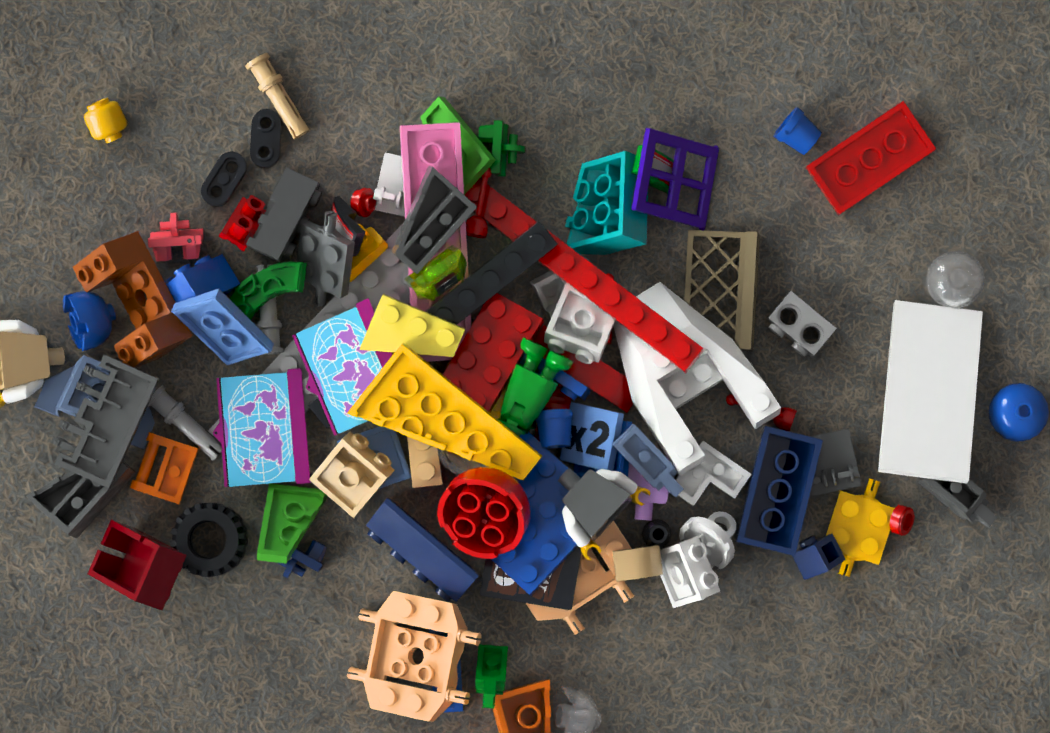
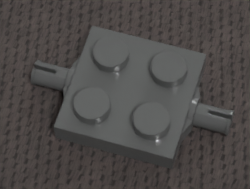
M333 211L325 212L324 226L307 221L301 224L297 262L307 263L305 282L315 287L314 304H317V306L326 305L327 292L342 298L348 295L355 242L343 237L336 231L338 214Z

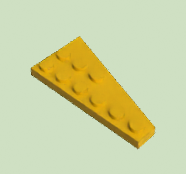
M404 343L399 346L347 413L444 451L447 450L460 455L462 458L501 470L520 480H524L543 457Z

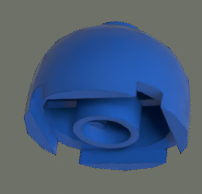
M80 291L64 295L63 310L64 313L70 312L71 326L68 325L76 347L86 351L103 344L111 333L112 321L116 319L112 304H106L104 299L95 292Z
M1024 383L1009 384L1000 389L991 399L988 410L990 423L996 432L1004 439L1014 442L1027 441L1039 435L1046 426L1049 416L1048 403L1043 394L1033 386Z

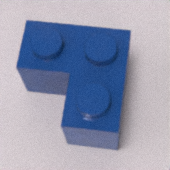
M223 254L212 259L207 255L196 261L194 267L186 264L174 272L175 278L170 277L164 280L175 303L216 289H220L227 295L240 285Z

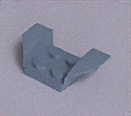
M83 355L74 366L45 380L34 407L58 417L61 412L76 417L84 398L96 403L98 401V398L76 389L77 383L83 382L102 392L106 381L97 377L93 378L83 371L85 365L107 375L111 371L100 367V361ZM147 407L131 442V445L143 450L148 442L146 441L148 432H152L155 424L150 407Z

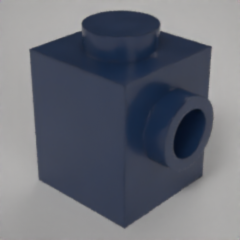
M833 533L818 539L815 535H812L799 542L801 548L796 550L795 556L792 555L804 580L825 573L846 560Z

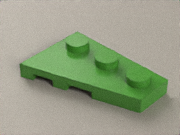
M438 96L420 118L423 124L460 122L465 195L496 159L447 99Z
M269 483L257 550V560L287 564L324 504L327 495L316 488Z

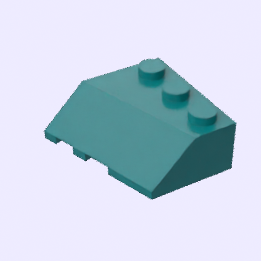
M622 151L582 163L573 195L574 200L578 204L573 216H567L565 224L566 228H570L567 245L577 253L607 255L647 244V214L631 210L637 175L631 173L635 154Z

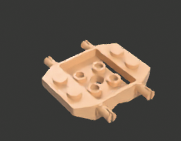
M614 521L594 541L600 547L601 552L599 554L609 570H604L591 548L587 551V555L591 560H587L581 553L572 609L565 610L526 603L537 621L563 619V621L567 622L574 635L579 632L573 622H575L580 631L585 629L575 615V610L610 587L616 589L624 603L628 601V598L623 590H625L630 599L634 597L625 581H616L612 551L632 548Z
M393 591L378 611L365 608L360 610L359 613L370 616L359 615L360 621L375 623L373 641L367 669L364 670L351 666L348 672L357 673L358 675L347 673L348 679L363 681L371 709L434 722L453 702L464 705L469 703L468 699L459 698V696L470 698V693L456 690L458 682L457 664L464 651L465 643L478 646L481 640L471 639L470 637L481 639V633L467 631L468 628L457 604ZM397 622L448 633V636L397 626ZM418 648L424 654V659L419 665L413 660V653ZM390 676L438 688L436 692L387 681L386 678Z

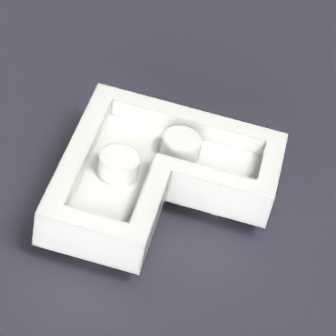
M702 441L699 446L705 454V461L685 474L678 475L675 480L684 489L678 496L694 506L711 482L735 499L751 476V473Z

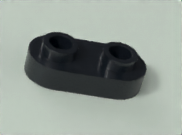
M270 109L258 111L252 119L250 157L254 164L260 168L273 167L280 158L282 122L279 115ZM270 119L272 121L271 126L266 129L262 128V120ZM262 148L270 150L268 157H260L259 152Z
M230 151L219 157L201 187V195L206 203L214 207H220L229 201L247 172V163L242 155ZM231 162H235L238 165L237 170L233 173L227 170V166ZM214 187L222 189V194L219 197L212 196L211 191Z

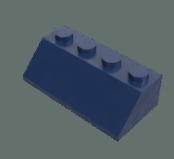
M768 426L763 427L735 542L795 556L823 440Z
M390 498L383 502L366 524L370 529L367 534L380 545L385 541L393 549L390 554L402 564L406 560L415 567L412 572L424 583L431 580L438 586L435 592L447 602L451 599L457 602L480 575Z

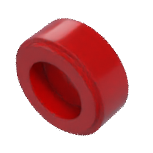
M898 505L893 510L889 523L892 533L905 536L910 532L915 518L911 507Z

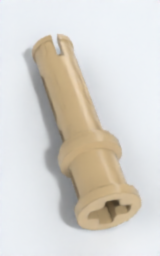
M264 53L251 60L245 67L247 70L252 71L260 84L259 90L266 93L292 138L295 140L306 134L310 129L282 85V75L276 73L268 60L270 58L269 54Z

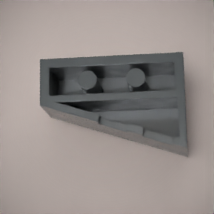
M123 460L112 487L107 488L70 471L61 477L51 480L49 484L39 490L32 491L25 496L67 535L78 538L137 472Z

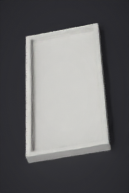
M895 300L892 314L878 472L968 483L983 311Z

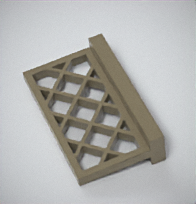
M688 230L684 301L691 306V300L701 293L711 304L701 315L705 316L711 309L715 308L725 319L717 327L721 329L728 323L735 330V343L741 351L754 352L760 234L752 231ZM707 237L714 246L705 255L700 257L694 250L693 238ZM712 238L722 239L718 243H716ZM729 238L740 239V251L730 259L720 246ZM718 249L728 261L718 271L714 272L704 260ZM693 254L699 259L695 264H693ZM738 257H739V268H738L737 265L734 263V261H735ZM702 263L712 276L699 286L692 279V271ZM732 265L739 272L738 280L728 288L718 275L728 266ZM716 278L726 291L713 302L703 289ZM693 284L697 289L691 294ZM738 286L736 296L732 291ZM730 294L737 301V309L727 317L718 308L717 304ZM734 316H736V326L730 321Z

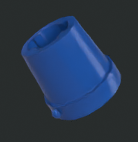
M796 107L785 118L773 137L805 155L817 142L822 132L804 115L801 109Z
M571 409L543 410L535 422L537 423L541 448L554 449L571 446V422L573 420Z

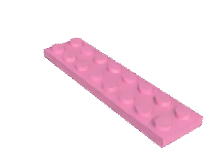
M460 122L401 125L400 140L406 219L429 165L434 167L462 194H464ZM466 221L462 223L418 274L408 267L411 306L423 311L427 310L469 276ZM454 272L458 283L438 296L439 294L434 285ZM471 314L457 324L465 328L458 348L471 328ZM419 355L426 362L452 360L453 358L445 356Z

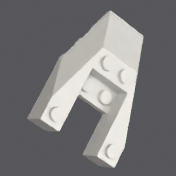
M661 282L636 297L703 347V353L687 373H684L615 320L613 325L632 403L670 462L675 466L679 476L704 462L705 454L676 409L721 381L725 382L754 429L780 414L781 406L733 339Z

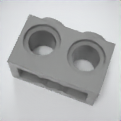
M792 291L784 297L766 319L770 323L768 328L781 339L784 335L793 342L791 345L792 349L802 357H805L807 354L813 357L837 329ZM789 309L794 312L795 322L792 325H786L781 321L780 313L782 310ZM806 328H813L818 333V340L815 344H809L804 340L803 332Z

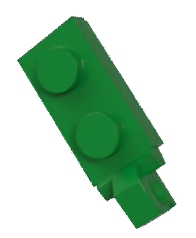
M478 645L475 689L476 693H483L482 708L495 709V695H503V691H505L508 646Z

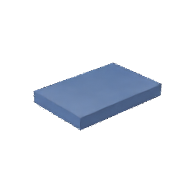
M220 289L174 303L171 312L226 365L272 351L274 343Z

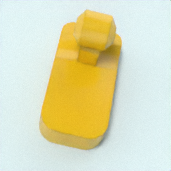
M358 224L365 231V235L358 256H354L352 260L350 282L388 248L387 242L372 227L365 229L361 224Z

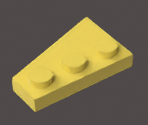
M383 294L359 350L395 352L404 343L420 355L454 357L465 328Z

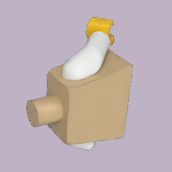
M0 320V390H3V392L0 391V408L5 403L10 404L30 397L43 386L44 379L50 377V366L64 365L65 362L62 347L48 348L46 336L39 335L36 328L20 320Z

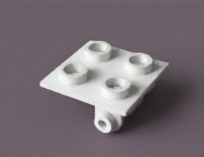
M385 152L378 185L373 197L374 200H377L375 210L405 217L402 157Z

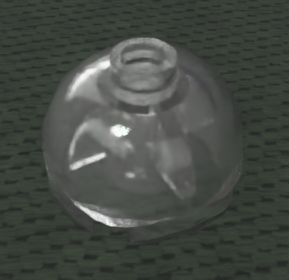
M957 250L944 252L935 258L927 269L925 278L927 292L941 306L954 309L965 308L977 301L983 292L985 284L983 267L975 257L967 252Z
M561 686L562 690L557 689L551 700V715L555 713L554 729H551V733H594L595 729H598L600 726L601 713L597 710L593 697L584 690L575 687Z

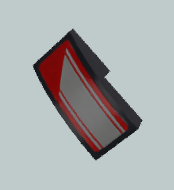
M340 196L334 197L331 211L338 214L335 229L343 237L355 242L353 257L358 256L365 231L354 221L357 212Z

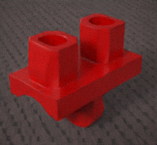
M250 195L248 199L242 197L218 237L229 240L244 252L247 248L246 243L249 237L253 238L258 229V220L261 214L266 212L263 209L266 204L253 195Z

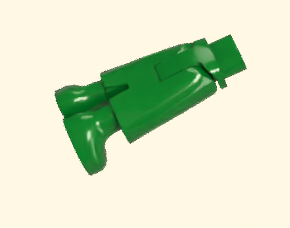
M524 337L520 347L526 354V360L523 366L516 364L502 403L500 418H498L500 422L519 437L521 434H526V430L537 419L556 390L558 383L553 381L555 375L559 371L569 370L573 364L572 360L550 350L546 357L545 366L541 374H538L536 370L546 355L548 348Z

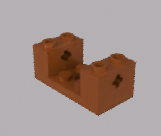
M138 231L103 243L73 266L77 279L82 284L85 292H91L113 284L132 324L135 326L136 330L113 345L122 363L133 368L140 367L165 356L193 336L190 329L171 312L175 301Z

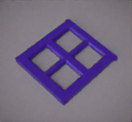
M646 128L631 210L696 227L704 231L719 153L718 146L714 145L712 147ZM656 143L676 149L672 173L652 168ZM687 152L706 157L702 182L683 177ZM650 176L670 182L666 207L646 201ZM681 185L701 190L696 215L677 210Z

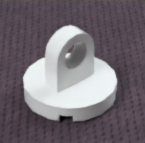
M721 511L714 512L708 519L699 516L691 517L680 528L679 537L682 541L698 536L700 542L707 548V559L711 569L714 566H717L718 569H723L734 558L735 549L731 538L736 531V522L730 514ZM716 523L724 524L728 531L723 530Z

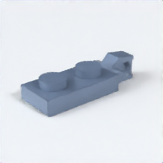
M632 424L612 443L653 488L659 491L665 487L674 497L684 490L673 478L678 473L674 469L675 466L635 424Z

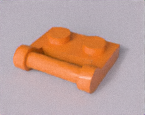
M148 432L146 438L148 444L136 480L132 479L130 488L180 505L199 448ZM161 445L167 447L155 484L151 486L147 484L157 451Z

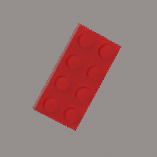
M902 101L805 168L839 216L934 152L936 147L905 102Z
M496 293L483 305L443 375L491 413L507 386L515 365L521 362L525 354L520 347L523 337L533 341L544 323V319Z

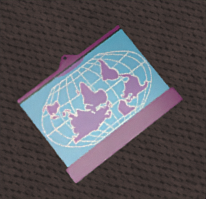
M369 298L356 303V307L292 335L309 375L306 389L318 396L334 436L368 421L347 413L393 355L392 352L359 350L375 313Z
M301 368L288 369L285 373L216 378L219 424L214 429L213 435L221 442L224 486L233 487L296 481L297 484L310 483Z

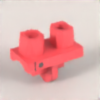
M177 212L170 213V221L160 222V231L150 233L148 247L153 248L157 262L172 260V246H182L184 259H198L204 239L203 228L190 229L189 220L179 221Z

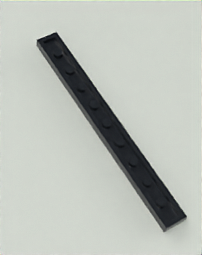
M538 220L425 310V312L456 325L459 324L558 245V243ZM316 397L308 404V407L323 425L328 428L330 424L319 398Z

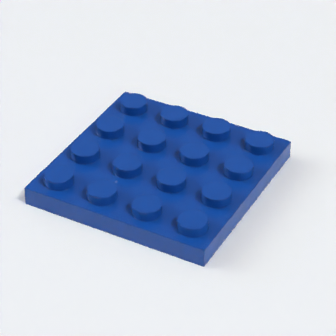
M528 432L525 435L521 434L520 438L543 457L524 480L513 478L523 487L528 497L530 522L523 538L514 550L500 554L497 558H492L491 560L527 594L532 596L578 545L568 534L562 516V510L565 506L562 499L569 491L558 482V479L568 468L547 448H541V443Z

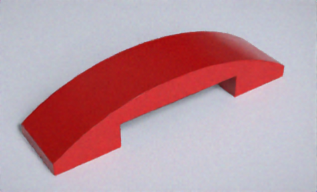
M543 326L534 342L548 348V344L544 343L547 327ZM548 348V351H547L546 355L544 356L545 359H546V357H547V355H548V353H549V351H550L549 348ZM565 350L561 354L573 361L569 370H563L565 373L628 413L633 403L627 378L601 360L599 363L592 361L591 364H585L578 361L574 353Z

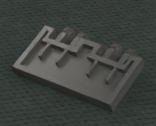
M103 355L99 366L111 371L109 375L85 365L83 370L93 378L97 377L106 381L102 392L91 388L90 385L83 382H78L75 387L98 398L97 403L84 398L74 419L75 422L86 426L85 430L64 420H60L58 425L65 431L80 435L81 438L78 445H72L66 440L54 436L50 443L74 453L70 457L59 452L54 464L107 488H111L160 379Z

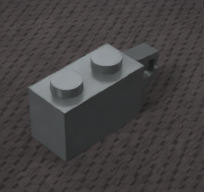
M920 478L918 481L922 487L962 520L967 519L973 523L976 519L985 527H990L997 518L986 507L989 503L985 499L987 494L970 479L967 484Z

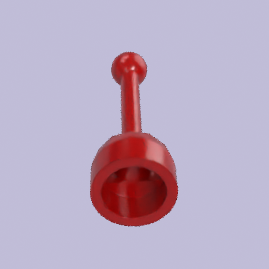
M490 168L482 175L476 215L466 221V236L474 238L487 237V222L481 215L487 181L492 175Z
M732 394L726 397L728 405H739ZM782 407L780 414L773 418L776 427L790 432L797 410Z

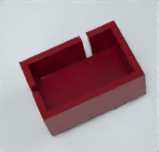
M111 519L100 544L126 553L124 558L97 550L87 574L135 602L163 611L177 576L183 567L186 555L137 528Z

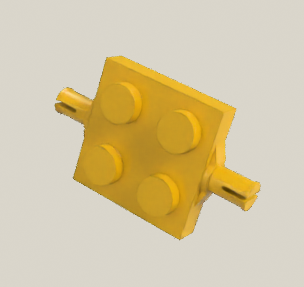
M868 478L864 495H853L840 490L826 535L833 533L846 559L842 562L838 574L843 575L848 564L845 574L847 577H850L855 561H867L879 565L890 532V517L895 508L884 505L875 499L881 482L876 480L871 491L874 479Z

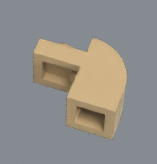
M659 545L612 551L617 582L663 575Z

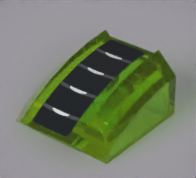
M451 245L431 259L418 274L413 272L404 280L418 299L435 301L438 296L453 287L460 280L464 281L467 262L460 249Z

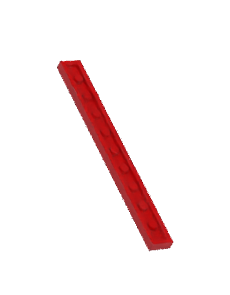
M480 178L465 194L476 206L482 181ZM487 184L481 217L513 241L535 224L536 221ZM548 231L558 245L538 261L684 373H687L703 353V347Z

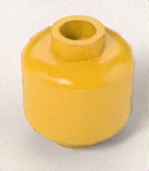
M107 97L87 106L88 111L84 114V120L93 139H105L106 143H110L122 137L120 131L124 130L128 123L118 102L109 101Z

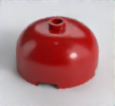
M478 467L462 472L450 482L439 500L437 516L440 527H444L456 548L474 557L492 559L497 558L500 554L514 550L518 546L530 522V504L523 487L512 476L495 468Z

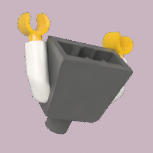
M568 468L558 479V482L569 491L562 499L565 504L562 516L566 530L580 547L582 555L587 560H591L587 555L589 548L595 547L599 553L601 552L600 547L594 541L631 501L642 506L644 503L639 501V493L643 492L649 496L651 494L648 489L637 486L633 480L619 471L600 469L595 472L590 469L580 478L573 470Z

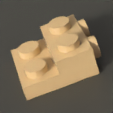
M350 431L341 439L309 480L354 518L395 469L391 467L392 462L388 456L383 453L376 454L368 447L369 441L366 437L359 433L353 434Z

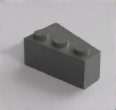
M429 165L392 249V253L418 274L477 206L434 167Z
M286 167L270 197L271 201L265 214H261L258 220L259 226L254 237H249L246 245L252 251L278 263L284 262L285 259L290 261L297 248V245L293 242L297 234L300 233L301 224L310 220V218L306 217L310 206L315 208L321 198L322 191L318 190L320 187L319 182Z

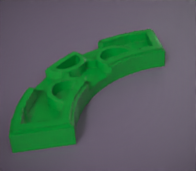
M282 262L270 265L256 274H251L235 288L236 291L230 297V300L251 320L258 309L274 297L291 292L303 293L307 263Z

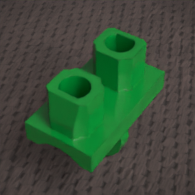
M494 120V125L480 126L478 138L482 143L493 144L491 155L496 161L489 167L491 173L497 177H506L507 153L508 164H516L517 154H524L526 147L517 145V134H509L508 144L509 125L504 124V121Z

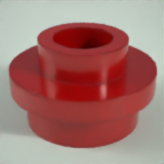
M362 188L354 191L352 194L350 205L357 212L358 216L368 217L375 210L377 200L373 199V190Z

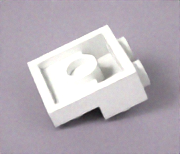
M566 283L545 331L544 343H547L548 348L556 353L562 354L566 350L576 354V359L582 363L591 364L592 361L599 363L609 340L615 319Z
M698 536L660 549L663 575L660 576L673 608L702 600L720 592L718 575L711 569L707 559V548L700 542Z

